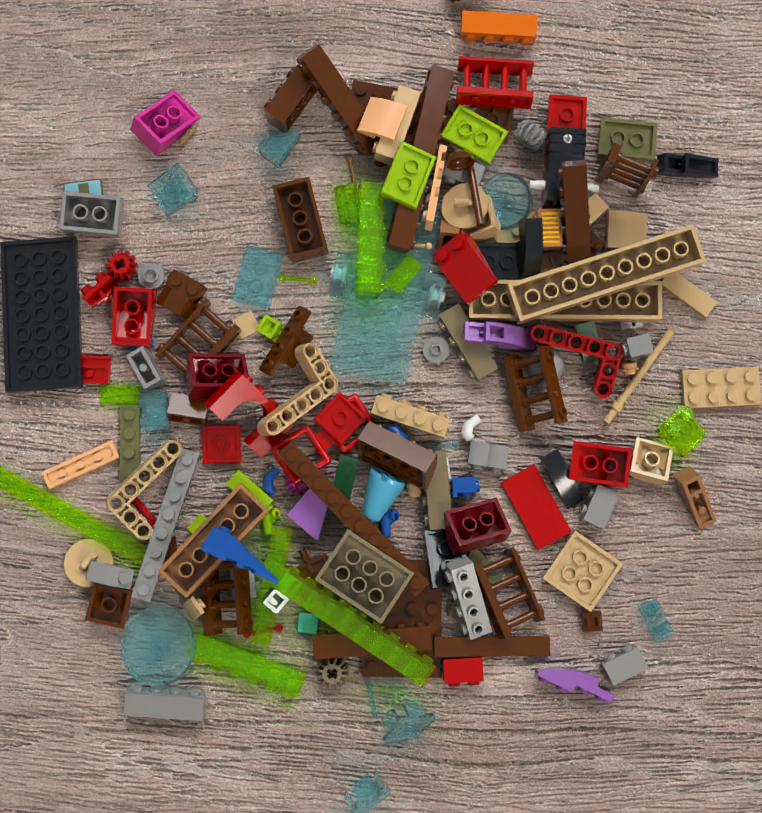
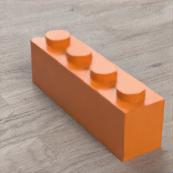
M463 10L460 39H464L467 42L483 40L485 43L500 41L503 44H511L513 42L522 45L534 44L537 35L538 15Z

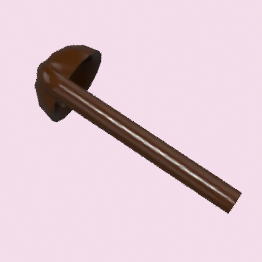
M456 150L448 157L447 168L452 171L467 169L477 227H483L484 219L474 170L475 160L467 150Z

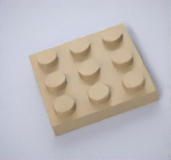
M574 530L542 579L591 612L623 563Z

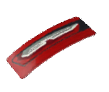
M138 497L129 503L151 527L156 524V517Z

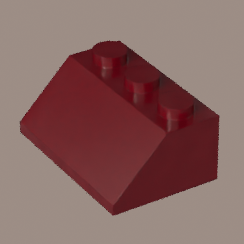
M188 353L186 377L188 398L209 399L237 370L242 374L244 372L248 374L245 354Z
M497 497L444 512L446 539L454 556L504 542L512 532Z

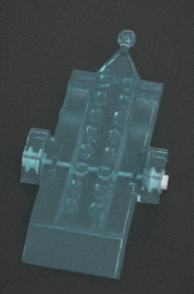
M371 186L356 253L339 250L331 271L329 296L345 299L330 369L405 385L420 316L437 319L441 302L444 303L446 291H444L446 276L441 271L431 269L432 254H434L442 218V201L437 200L432 231L424 230L426 222H422V212L418 219L421 221L419 230L415 231L414 235L416 244L430 242L433 245L432 249L427 250L426 248L414 247L407 254L384 248L395 201L380 195L382 188ZM426 196L423 198L424 203L426 202ZM425 205L424 210L428 211V206Z

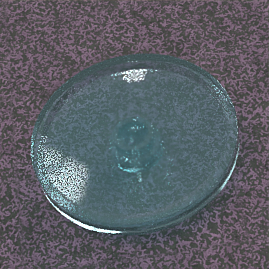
M164 606L147 608L133 617L125 629L121 644L122 658L128 672L137 681L150 686H164L180 679L192 664L196 650L194 630L188 619L181 612Z

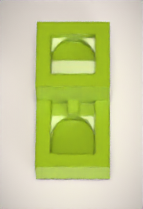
M265 314L256 331L271 341L276 342L285 326Z

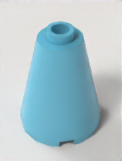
M378 467L371 468L362 514L371 523L380 521L402 492L407 482Z

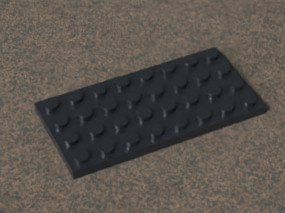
M77 237L0 242L5 392L18 393L84 388Z

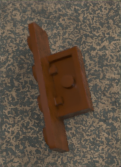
M302 306L296 308L266 358L262 361L259 367L261 372L272 376L281 361L290 368H295L298 363L295 357V348L301 344L310 343L313 339L312 335L302 329L311 315L310 310Z

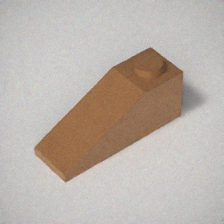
M690 466L673 474L677 488L697 527L701 530L716 522V517L700 475Z

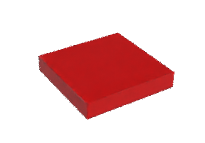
M339 391L313 420L342 446L368 417Z
M209 425L202 427L203 464L242 463L241 425Z

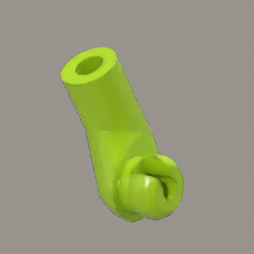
M272 508L263 518L264 535L273 534L272 524L281 515L278 508Z

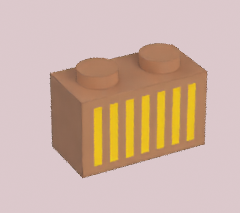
M538 209L532 218H542L543 251L560 250L563 247L561 209Z

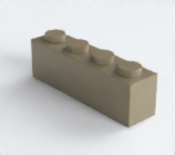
M459 303L439 314L437 322L442 331H447L449 343L452 347L456 346L459 351L457 356L462 363H466L468 366L467 372L472 380L476 379L478 382L498 370L484 344L463 342V323L470 321Z
M446 450L434 451L437 454V466L426 490V495L422 496L423 507H427L428 515H424L425 526H429V530L445 529L444 512L451 510Z

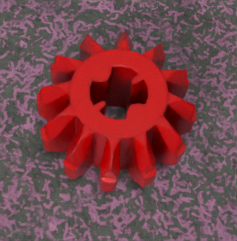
M119 249L118 255L111 252L113 258H106L110 264H106L105 268L109 270L107 274L113 276V280L117 281L120 278L121 282H125V277L131 280L130 274H137V271L133 269L138 267V263L134 262L136 257L134 255L130 256L128 250L123 254V251ZM119 264H125L124 268L118 267Z

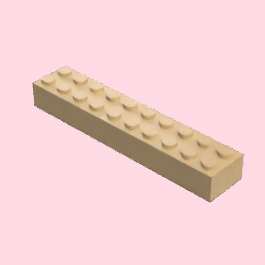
M690 225L509 283L505 289L517 324H522L701 266L706 262L694 225Z
M498 280L495 285L468 305L469 321L517 322L505 288L507 284L519 280ZM662 281L645 283L528 322L594 321L658 323L662 320Z

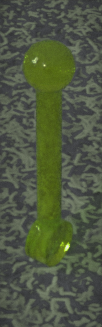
M284 274L278 276L281 282L285 280L311 282L312 284L318 282L316 277H290Z

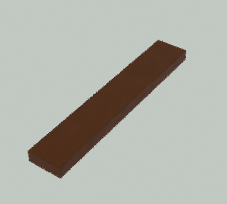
M468 636L433 637L434 657L550 656V636H510L506 639H498L497 636H480L473 640H470Z

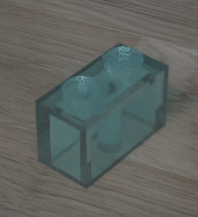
M167 392L141 393L142 398H139V408L143 410V417H140L141 428H144V431L147 433L170 431V421H168Z

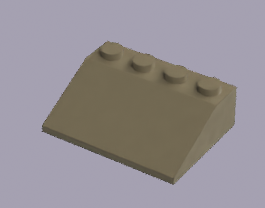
M347 530L316 576L315 581L382 624L414 573L350 530Z

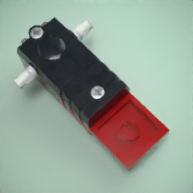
M549 95L543 180H530L529 188L542 190L541 209H561V206H565L564 199H560V187H563V180H559V168H562V162L585 160L587 97ZM587 183L588 193L599 192V185Z

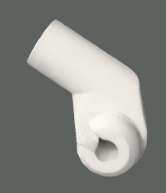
M477 414L464 422L462 426L461 436L466 442L474 439L472 434L473 428L482 422Z

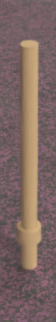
M668 329L653 349L654 352L648 356L617 401L611 404V409L603 419V422L609 425L615 415L621 412L625 401L673 336L674 332Z

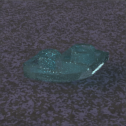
M656 597L638 606L656 643L674 635V631Z

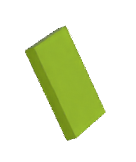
M459 104L444 128L441 139L461 150H467L473 157L490 165L506 138L508 131Z
M401 141L380 195L415 210L436 156Z

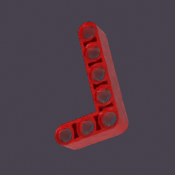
M541 324L530 326L528 334L534 341L599 357L592 383V392L600 398H607L611 395L622 357V348L618 344ZM540 327L543 331L542 336L535 338L533 332L536 328ZM559 332L561 339L559 342L554 343L552 336L554 333ZM574 337L579 339L577 347L571 346V340ZM592 342H596L598 345L597 350L591 352L589 349ZM614 346L616 349V353L614 356L610 357L608 355V350L610 347ZM609 365L611 372L608 375H604L603 368ZM600 384H605V386H606L605 392L599 394V393H598V387H599V385H600Z

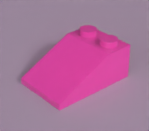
M173 90L136 115L130 130L157 156L169 148L200 119V115Z

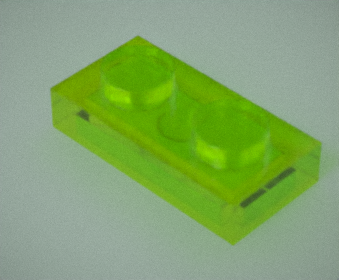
M407 254L385 280L384 285L399 296L423 268V265L410 254Z
M101 384L100 404L140 405L141 387Z

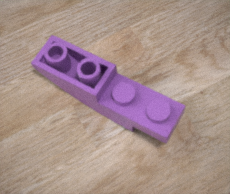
M465 321L463 323V342L497 345L498 348L534 351L536 349V341L529 337V329L488 321L485 323Z
M558 667L536 669L535 674L539 676V681L545 684L552 682L556 684V689L564 693L567 690L573 693L575 686H578L576 690L586 695L589 691L595 694V699L603 703L606 700L612 703L614 699V694L598 687L600 679L588 673Z

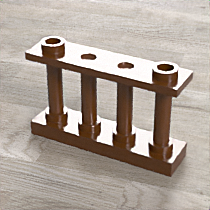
M614 143L603 160L594 182L602 184L604 179H612L634 188L633 197L637 198L640 193H644L648 182L652 178H656L659 167L656 166L659 160L655 159L648 166L623 156V153L620 152L622 145Z
M207 298L204 301H199L190 317L166 343H161L156 349L157 353L155 356L160 360L165 356L185 374L184 377H187V366L170 349L178 342L189 353H201L183 337L189 328L210 345L211 350L207 354H222L242 332L235 323L233 326H228L208 308L211 303ZM202 314L223 331L224 336L220 340H215L196 323V320Z
M551 346L537 347V355L524 359H519V355L502 358L519 432L535 430V423L554 419V423L568 421ZM541 362L543 373L527 378L523 377L522 367ZM545 381L547 392L528 397L527 385ZM545 400L550 401L552 411L532 415L530 404Z
M514 547L504 550L506 557L486 566L482 565L481 562L474 564L486 611L498 639H506L512 636V627L531 618L534 619V622L545 620L544 610L535 597L520 562L521 557ZM510 564L514 575L494 584L489 582L487 578L488 573ZM515 582L518 583L522 593L502 602L497 601L496 591ZM525 600L530 611L509 621L506 620L503 610Z
M223 561L201 585V598L206 606L203 608L205 611L203 614L204 636L223 633L222 628H237V635L253 633L249 570L235 566L232 561ZM233 568L234 580L219 581L218 569ZM234 588L235 600L220 601V589ZM236 608V620H222L221 609Z

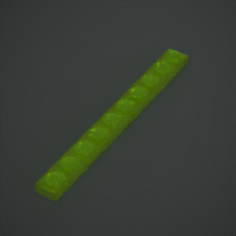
M0 466V489L138 565H142L147 546Z

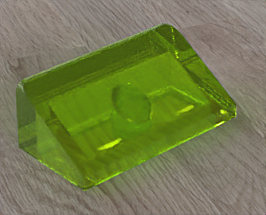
M351 183L334 187L340 223L349 225L363 220L357 184Z

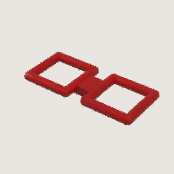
M357 394L347 397L349 401L354 403L368 417L365 420L367 424L369 421L376 424ZM305 424L278 441L270 450L291 483L297 485L302 480L278 456L280 449L306 434L322 458L314 464L320 470L331 463V458L326 452L327 449L336 445L339 451L344 454L358 445L357 438L359 435L348 443H343L341 446L323 429L314 433L311 427Z

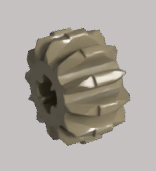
M334 658L333 662H331V659H326L327 664L322 660L319 662L323 668L317 667L316 671L322 674L317 675L316 678L317 680L324 679L320 683L321 686H324L327 682V689L330 690L332 684H334L335 689H339L338 682L341 685H345V681L342 678H348L349 674L342 672L347 671L349 668L348 666L341 667L344 664L343 659L339 663H336L338 658ZM336 669V674L338 675L336 677L334 675L330 677L328 676L329 671L327 670Z

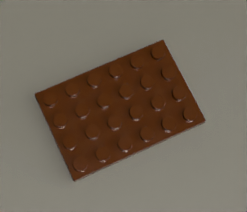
M407 559L429 581L427 561ZM429 583L415 596L405 587L382 624L364 613V626H367V630L375 629L377 625H387V628H395V624L406 623V626L409 627L414 626L415 622H426V625L431 627L432 650L363 656V677L441 678V657H434L433 637H441L442 589H430Z

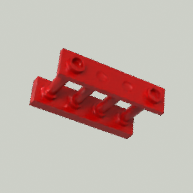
M459 56L457 71L463 72V86H457L456 104L531 109L534 91H527V76L532 77L534 61ZM471 72L482 73V87H470ZM490 74H501L500 89L489 88ZM508 75L520 76L519 90L508 89Z

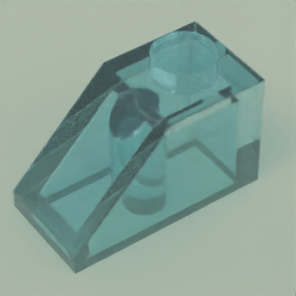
M293 131L270 135L267 140L264 139L259 145L260 156L279 168L301 139L300 133Z

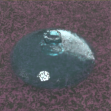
M500 173L489 179L482 189L486 195H490L492 198L496 218L501 224L500 230L514 229L518 227V221L529 216L533 203L532 191L528 183L519 175ZM512 200L513 204L509 206V202Z

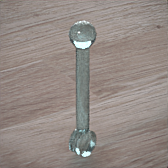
M454 440L452 443L430 447H422L429 448L431 450L452 446L454 448H457L459 446V442L457 440Z
M365 677L364 681L367 683L373 717L377 716L371 687L372 678Z

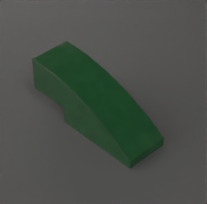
M340 454L333 484L350 500L359 457ZM328 508L327 515L336 516V515Z

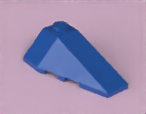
M222 525L219 528L213 527L201 546V550L224 561L230 560L235 566L245 570L248 569L251 573L275 584L279 582V579L234 535L230 534V529Z

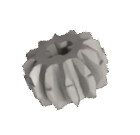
M523 120L514 131L516 140L532 151H537L541 148L547 138L544 130L530 120Z

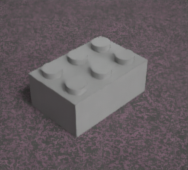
M63 191L59 229L64 233L121 238L124 200L120 196Z

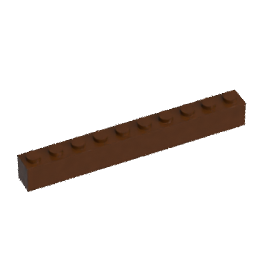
M434 64L427 71L410 145L433 156H437L438 149H436V145L442 137L440 128L446 120L444 112L450 103L451 96H449V91L452 90L455 79H453L454 71ZM432 167L428 178H431L434 167ZM427 182L415 210L395 201L384 248L407 254L414 249L416 239L414 238L415 231L419 230L421 223L418 220L419 215L422 214L425 207L423 198L429 190Z
M292 441L278 454L281 460L354 534L414 573L406 587L415 596L430 583Z

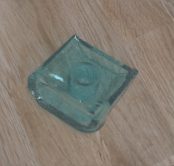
M179 164L173 165L147 185L164 210L166 217L174 214L185 205L194 203L199 196L198 190L191 178Z

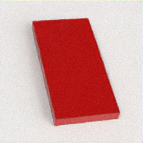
M535 464L500 482L537 550L572 532Z

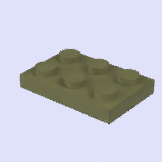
M601 117L597 156L606 157L613 144L617 143L622 145L620 152L623 153V156L633 160L653 162L655 160L658 123Z

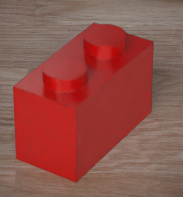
M482 657L442 658L444 683L448 684L449 687L460 686V683L468 682V685H479L480 681H484Z

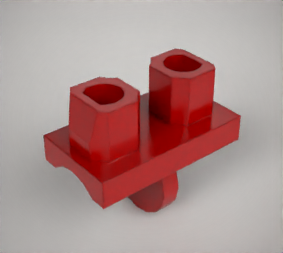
M100 272L95 276L97 284L93 288L88 284L81 289L84 295L82 298L92 308L98 304L101 305L104 301L110 304L112 301L109 297L113 294L114 287H118V284L108 274L105 275Z

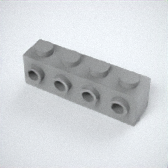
M465 556L446 563L447 571L444 574L447 582L451 584L452 589H449V592L457 605L454 609L457 617L461 619L459 627L462 634H466L470 640L491 633V625L473 562Z
M134 684L129 686L124 694V716L203 721L206 714L207 691H201L197 688L182 690L179 687H172L170 689L162 688L161 686L143 687L140 684Z

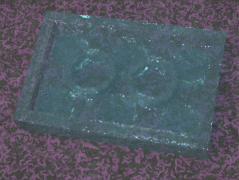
M247 245L232 300L270 310L284 255Z

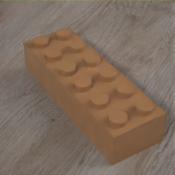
M240 483L162 565L158 572L185 598H189L224 561L200 549L213 527L219 528L222 525L230 529V534L242 542L271 510Z

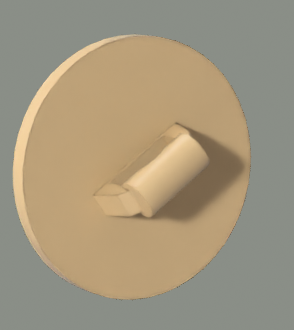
M461 183L452 187L445 194L442 201L443 217L450 225L459 229H469L476 226L469 183ZM478 186L484 219L488 211L489 202L484 190Z
M84 539L72 545L67 551L64 559V569L66 575L74 584L85 588L93 587L94 582L85 580L89 561L114 564L112 553L104 543L95 539Z

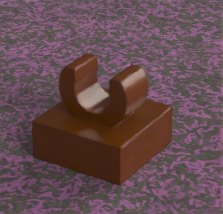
M590 232L591 257H593L605 245V242L593 232Z
M600 610L581 612L583 632L603 631Z

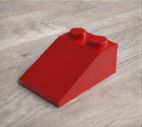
M463 231L432 254L441 271L468 305L498 282L473 237Z
M114 287L111 345L151 346L157 289Z
M573 441L569 480L627 488L632 449Z

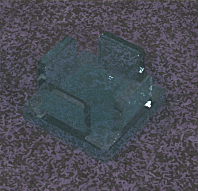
M419 700L408 701L402 704L407 717L402 719L398 718L395 709H390L382 717V722L387 731V734L383 737L385 745L416 739L436 720L433 712L425 713Z
M376 770L372 772V775L379 784L378 786L375 785L368 774L353 783L352 787L354 790L352 795L356 802H354L348 791L343 793V797L352 809V813H365L389 796V786L383 781Z

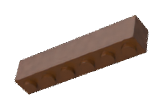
M320 44L311 47L296 59L299 63L298 68L303 74L308 76L311 87L319 92L322 103L330 108L332 117L341 124L345 136L353 141L354 149L358 153L369 154L373 150L375 141L379 142L380 137L372 138L357 132L365 110Z
M586 160L562 162V168H559V180H563V187H560V199H564L565 205L561 206V218H565L566 223L562 225V236H566L567 243H563L564 255L567 254L568 261H564V266L591 257Z
M415 622L414 626L409 627L406 626V623L395 624V628H387V625H377L372 630H367V626L356 627V631H348V628L336 629L335 633H328V630H317V634L312 635L314 660L432 650L431 627L426 625V622Z

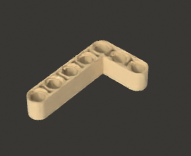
M314 343L301 344L294 351L297 361L311 383L258 422L257 430L260 435L272 436L279 434L337 390L338 381ZM283 412L285 414V420H283L282 418ZM268 423L271 425L270 431L267 428Z
M166 440L106 498L107 508L140 540H147L151 537L152 527L129 503L180 455L182 446L178 441ZM174 443L176 451L170 454L167 451V447L169 444ZM156 457H161L162 464L159 467L153 465V460ZM146 470L148 478L141 481L139 474L141 471ZM128 484H133L134 486L132 494L125 493V487ZM114 498H119L120 505L117 508H112L110 505L111 500ZM127 512H133L134 518L126 522L124 515ZM143 525L146 526V534L139 535L138 528Z

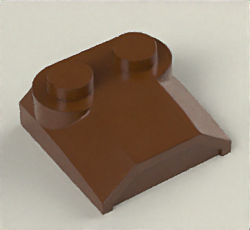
M173 270L168 275L167 282L156 304L187 320L195 311L196 304L202 300L208 288L187 275Z
M94 582L85 620L124 629L128 620L133 590Z

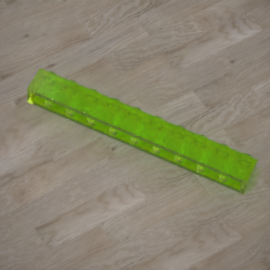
M276 554L273 557L268 555L263 564L279 579V582L275 584L255 575L256 577L419 686H424L435 669L432 658L426 654L423 656L416 653L417 648L409 643L404 645L399 641V636L393 632L386 633L382 630L384 626L375 620L371 623L366 619V614L358 609L356 612L349 608L351 604L342 598L338 601L332 597L334 593L324 587L322 590L317 587L316 584L318 582L309 576L305 579L299 575L301 571L291 565L289 568L284 565L283 562L285 560Z

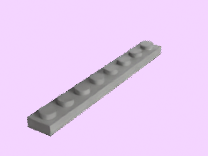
M182 448L177 458L131 597L148 602L152 600L160 576L158 570L164 564L200 456L199 453Z

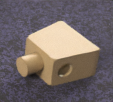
M596 193L588 200L590 227L609 208Z

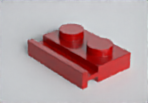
M82 355L83 384L110 385L112 357Z

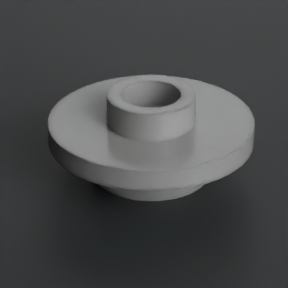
M147 263L140 268L138 280L144 288L157 289L163 284L165 273L158 264Z
M431 337L424 343L423 355L431 363H441L449 355V345L441 337Z

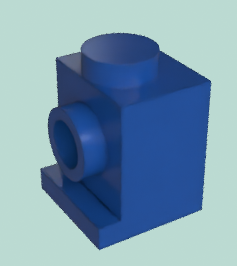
M475 476L451 478L452 498H456L458 493H460L461 497L472 496L473 492H480L479 480H476Z

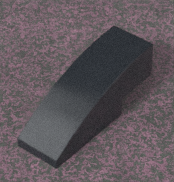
M663 153L657 156V160H659L657 175L685 178L718 177V158L687 153L683 155Z
M525 218L518 221L520 241L516 242L520 280L540 274L543 257L542 218Z
M558 449L539 459L566 509L584 500L575 480H569L570 470Z

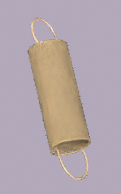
M193 125L178 140L182 145H185L196 133Z

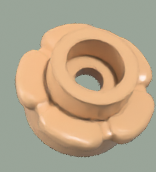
M636 361L622 362L620 371L624 372V375L635 374V370H638L639 367H637Z

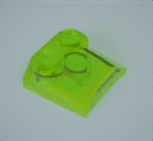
M681 404L655 430L682 458L706 434L705 429L694 418L693 410L689 406Z

